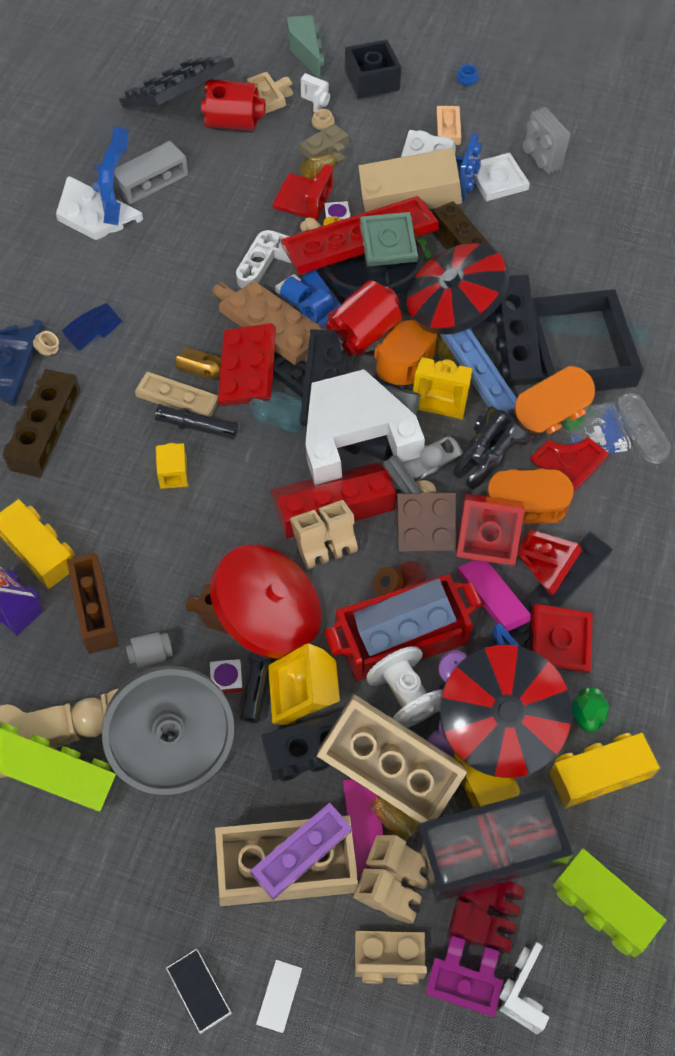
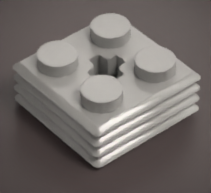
M545 106L543 109L540 107L539 110L536 109L535 112L533 110L531 112L530 121L527 122V135L523 141V149L526 154H530L536 160L539 168H543L550 175V172L554 173V170L556 172L558 169L562 170L571 133Z

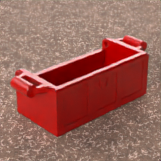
M446 574L335 610V624L325 630L324 633L332 654H343L346 656L355 682L366 679L367 673L377 662L400 649L416 646L421 650L422 658L420 660L468 645L473 628L469 615L483 604L473 583H453L450 574ZM439 578L457 621L370 656L358 632L354 613ZM458 590H463L470 608H465Z

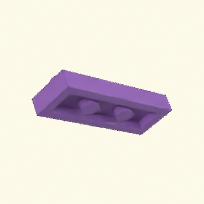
M328 803L252 868L250 874L269 897L274 900L350 834L352 827L331 803Z

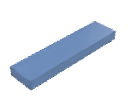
M467 329L454 334H440L459 364L472 368L470 380L488 407L493 406L497 410H503L509 415L513 413L517 398L472 331Z

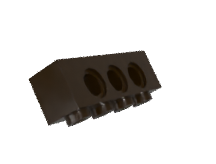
M454 201L433 209L432 214L438 220V230L432 231V233L446 250L455 246L474 243L492 247Z
M45 369L42 377L36 381L35 391L31 399L27 400L24 414L21 420L16 422L14 434L3 450V458L10 471L38 478L42 477L81 392L76 375Z

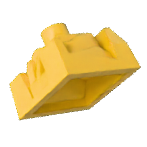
M421 357L415 373L413 392L421 394L418 410L463 420L472 368L465 366L457 367L452 360L448 359L434 363L432 359Z
M307 643L269 665L272 724L297 725L296 719L340 702L336 660L322 648Z

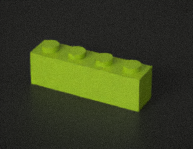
M4 722L0 723L1 774L96 811H101L116 776V773L110 771V764L95 758L90 764L79 759L81 753L65 746L62 747L61 752L48 747L51 741L32 734L29 740L17 735L19 728Z

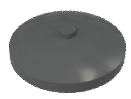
M182 666L155 667L130 678L113 695L106 708L102 723L103 748L114 772L133 788L155 795L180 794L208 781L227 759L234 738V718L222 690L206 675Z

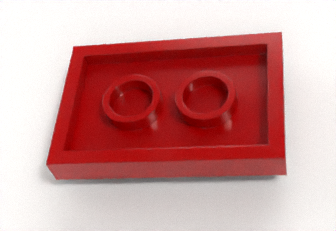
M272 323L224 330L218 402L222 406L271 400L276 327Z

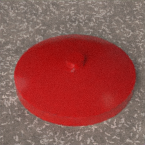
M244 545L231 550L216 565L210 581L212 605L222 626L239 644L261 656L282 658L305 644H310L315 639L321 624V607L318 595L308 576L286 555L266 546Z

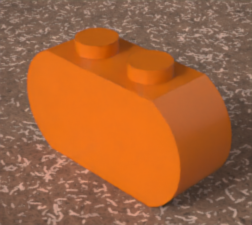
M415 320L401 321L392 331L387 333L385 340L381 344L379 343L375 349L374 358L377 359L376 373L378 377L394 385L413 384L421 357L427 359L434 358L438 334L425 331Z
M574 366L564 368L518 396L514 405V417L517 424L524 431L531 434L540 435L545 431L548 435L562 428V421L570 417L573 422L587 414L585 408L592 403L595 395L594 382L590 375L581 368Z
M539 468L519 471L517 469L499 471L491 478L486 496L522 501L525 508L522 524L558 523L567 514L574 489L570 479L558 470Z

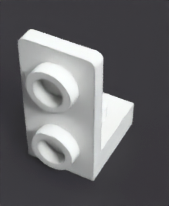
M537 942L531 949L523 948L515 963V966L520 970L514 981L508 978L499 997L504 1001L499 1010L535 1034H539L544 1030L549 1017L542 1013L543 1007L536 1001L525 996L522 1000L517 996L543 947Z

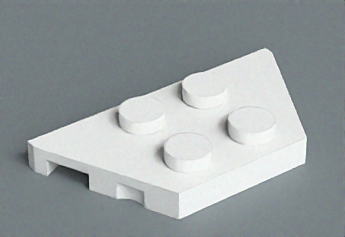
M70 176L66 180L56 212L59 222L94 240L105 237L108 233L124 229L123 224L135 220L136 223H139L143 220L142 212L116 200L117 203H121L118 226L103 223L104 211L100 193Z

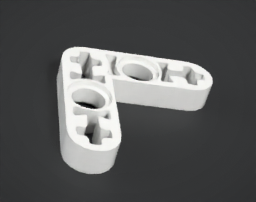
M270 230L260 232L237 268L236 278L238 286L244 288L253 281L259 284L273 258L291 263L281 243V239L289 236ZM255 257L264 258L262 262L252 261Z

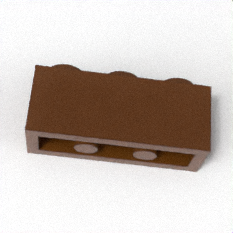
M97 553L67 559L82 640L88 653L92 654L119 647L103 570Z

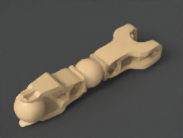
M118 689L107 694H101V700L95 697L84 698L78 701L74 707L68 703L25 713L18 707L9 704L1 705L0 723L4 722L19 728L17 735L29 740L32 734L51 741L48 747L52 749L81 740L80 735L84 737H97L102 734V723L106 708ZM0 773V778L8 777Z

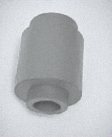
M155 632L131 638V645L125 646L129 664L136 663L137 669L165 662L166 658L173 656L167 633L160 634Z

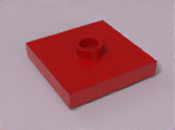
M534 604L531 617L530 650L549 661L555 669L586 674L591 672L593 613Z

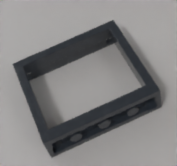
M615 289L532 298L543 376L538 383L556 374L539 318L601 311L620 367L586 371L594 382L595 391L638 386L644 370Z

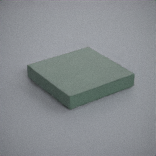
M410 212L360 217L367 267L417 262L418 253Z

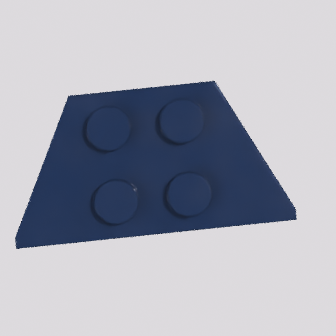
M34 320V325L18 329L17 325H13L0 330V399L11 406L16 405L36 350L33 346V340L37 334L42 332L44 327L42 320Z

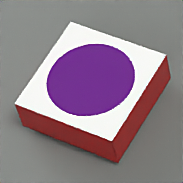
M348 201L324 203L325 218H332L333 216H337L340 220L349 218Z
M240 659L210 662L211 680L218 685L223 693L243 692Z

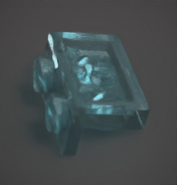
M275 390L271 392V400L262 401L252 398L250 402L251 417L262 423L278 426L284 431L301 434L305 427L300 425L301 399Z

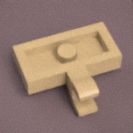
M264 72L247 78L248 83L258 84L259 98L266 99L265 114L285 107L284 97H289L293 94L289 87L292 85L289 77H283L279 81L274 82L268 72Z

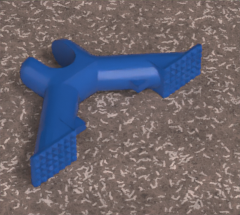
M114 126L113 136L102 163L94 166V170L98 171V178L96 183L92 184V188L100 193L104 211L103 223L118 226L121 203H117L113 189L114 172L121 154L126 153L129 130Z

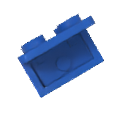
M473 133L464 157L455 155L461 197L464 202L468 192L473 190L474 174L478 175L481 167V160H478L481 153L482 143L478 142V133Z

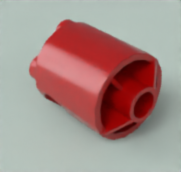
M213 79L204 83V91L207 94L206 99H202L201 113L205 114V127L255 131L257 121L264 118L266 112V99L259 98L257 83Z
M368 280L348 296L341 306L328 313V321L325 323L327 330L337 331L339 339L343 342L342 347L348 355L353 356L355 353L362 355L372 343L380 340L401 322L402 315L399 309V299L389 287Z

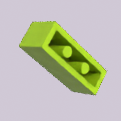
M585 849L579 852L553 884V887L557 890V896L565 904L571 907L576 906L585 914L584 919L591 927L598 931L602 929L613 939L611 942L614 947L627 956L631 955L635 958L640 955L667 921Z

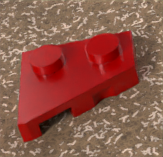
M530 530L519 546L517 555L550 595H554L582 549L578 543Z

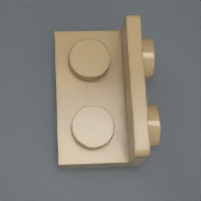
M355 931V977H362L363 983L380 984L383 983V978H397L398 984L413 985L418 984L419 979L425 978L427 974V966H425V932Z

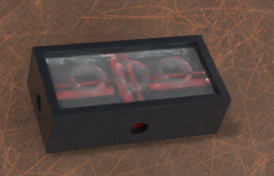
M549 788L419 823L415 833L436 902L566 865L574 855Z

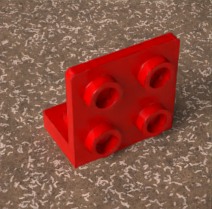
M324 164L320 173H316L314 179L289 173L273 201V209L317 220L324 207V203H326L333 190V166Z

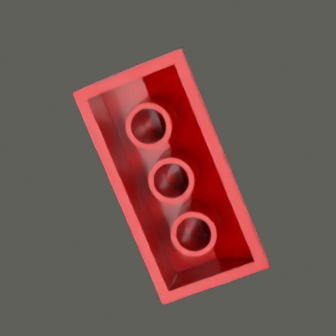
M377 462L342 471L341 479L314 485L313 479L270 490L286 539L295 537L290 520L292 517L315 510L320 517L319 508L343 500L353 513L354 521L394 511L396 496L388 472Z

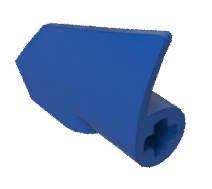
M316 270L308 272L301 281L294 277L287 278L280 289L281 297L298 307L303 315L327 330L325 323L328 321V313L341 306Z

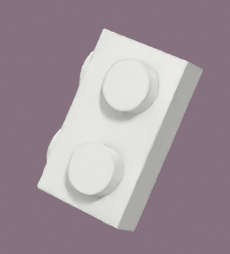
M409 130L401 157L453 147L454 152H456L454 141L448 137H437L425 131Z

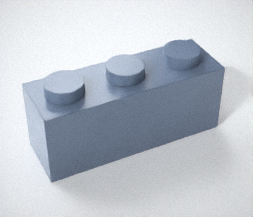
M439 578L354 613L358 632L370 656L457 621Z

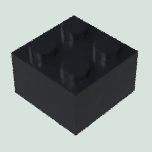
M388 39L345 47V72L357 98L400 90L402 68Z

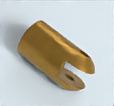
M184 347V352L176 357L175 368L176 370L214 380L220 376L221 358Z

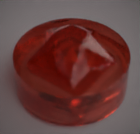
M405 562L397 568L403 576L402 589L426 580L424 569L415 562Z

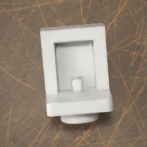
M304 74L301 78V97L313 102L314 112L328 105L330 100L329 83Z

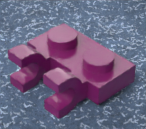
M451 936L445 961L434 958L425 995L494 1018L503 980L493 977L499 951L485 947L482 951L479 971L477 972L459 966L465 940Z

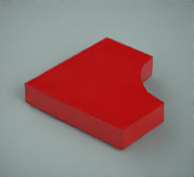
M589 437L571 445L557 444L548 439L530 457V462L538 469L543 468L562 472L570 479L575 492L609 458V453Z

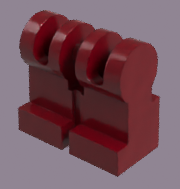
M507 881L456 896L455 902L457 903L453 908L446 937L451 938V936L465 940V943L491 948L501 953H511L513 942L499 936L497 931L514 934L517 925L504 917L487 915V911L491 909L502 916L518 917L521 908L516 904L508 902L505 897L513 900H522L525 889L514 882Z

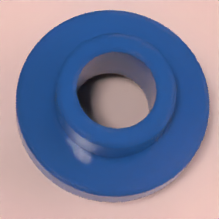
M466 64L460 67L456 78L461 84L469 86L478 81L479 74L475 66Z

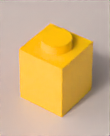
M168 443L156 446L157 477L160 489L188 487L187 457L184 443Z

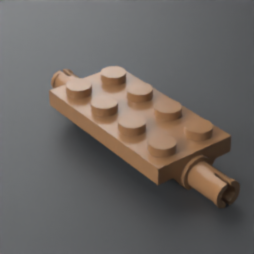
M256 281L251 282L237 292L226 286L223 282H219L213 288L212 295L222 301L219 303V312L240 327L272 323L276 327L275 351L294 365L300 361L307 363L310 329L325 330Z

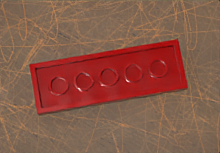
M415 196L283 238L281 243L283 250L297 273L302 274L364 254L360 217L410 212L415 237L438 230V220L420 197Z

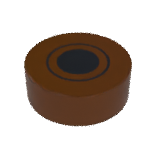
M391 567L381 568L373 579L374 590L379 595H384L402 589V574Z

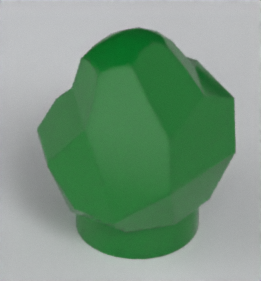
M585 688L579 692L578 697H575L571 709L579 727L585 732L592 733L600 729L606 722L609 704L607 699L604 698L602 691L596 688Z

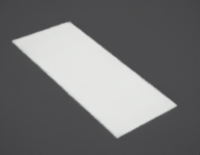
M279 960L275 961L256 1025L277 1032H284L302 968Z

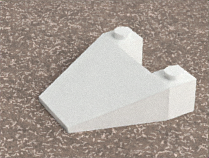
M360 370L312 383L305 446L307 462L314 485L341 479V460L337 448L387 435L393 455H396L401 462L420 457V453L424 449L425 439L416 415L367 371Z

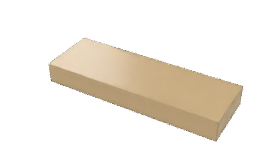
M146 372L135 390L136 397L177 409L188 408L190 412L209 417L212 416L219 403L218 395L150 372Z

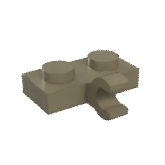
M333 124L299 143V151L313 163L327 155L336 163H340L345 160V156L341 152L345 150L344 145L349 143V135L336 124Z

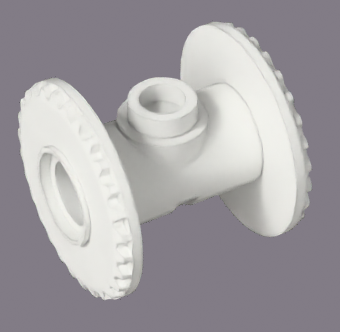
M416 646L406 647L389 654L377 662L366 676L371 686L388 683L402 707L392 719L406 728L414 726L435 714L439 710L442 690L427 693L421 684L420 677L412 669L422 658V652Z

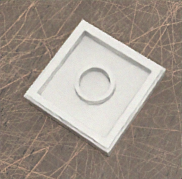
M511 153L481 160L479 174H474L473 177L475 178L476 186L486 201L529 190L530 186L529 181Z

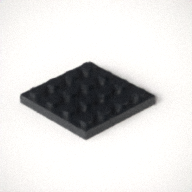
M222 55L213 58L209 56L204 59H188L180 63L181 67L175 70L170 68L162 72V77L157 79L155 77L143 82L144 86L139 88L132 87L124 91L125 96L119 98V101L123 108L159 106L235 67L232 57L223 58Z

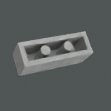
M168 141L116 167L113 188L130 205L187 176L186 156L171 141Z

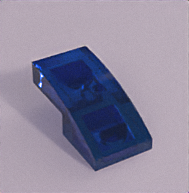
M105 303L76 318L62 332L73 346L80 351L98 334L105 338L122 320L111 306Z

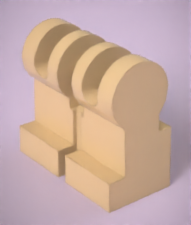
M343 500L319 508L320 517L315 510L290 518L293 532L298 542L300 556L307 570L315 567L316 557H319L322 564L329 562L328 549L324 544L327 540L329 543L328 547L335 559L342 558V549L344 547L349 555L358 551L353 530V524H355L354 515Z
M376 835L366 862L367 865L374 869L363 870L353 898L375 910L384 912L393 919L413 924L416 912L411 910L408 904L420 905L422 896L411 888L401 886V881L407 886L419 889L426 888L428 881L420 874V872L427 873L422 856L405 845L406 841L397 835Z

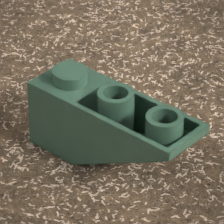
M313 15L287 17V37L290 51L317 77H320V67H324V54L321 53L322 48L318 24L314 25Z

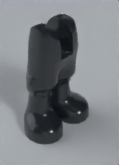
M491 406L487 412L486 425L481 433L475 435L470 440L468 448L453 471V475L460 479L475 465L477 468L466 482V485L474 490L501 465L505 458V453L514 444L527 445L533 438ZM505 429L495 445L490 447L492 439L501 430Z

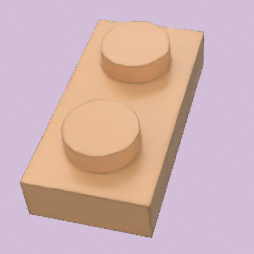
M437 106V137H448L454 141L455 145H460V107Z

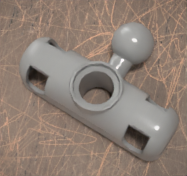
M447 436L428 446L424 445L419 458L401 463L414 481H418L434 474L440 467L454 461L464 453L457 441ZM390 477L394 490L399 489L393 481V479Z

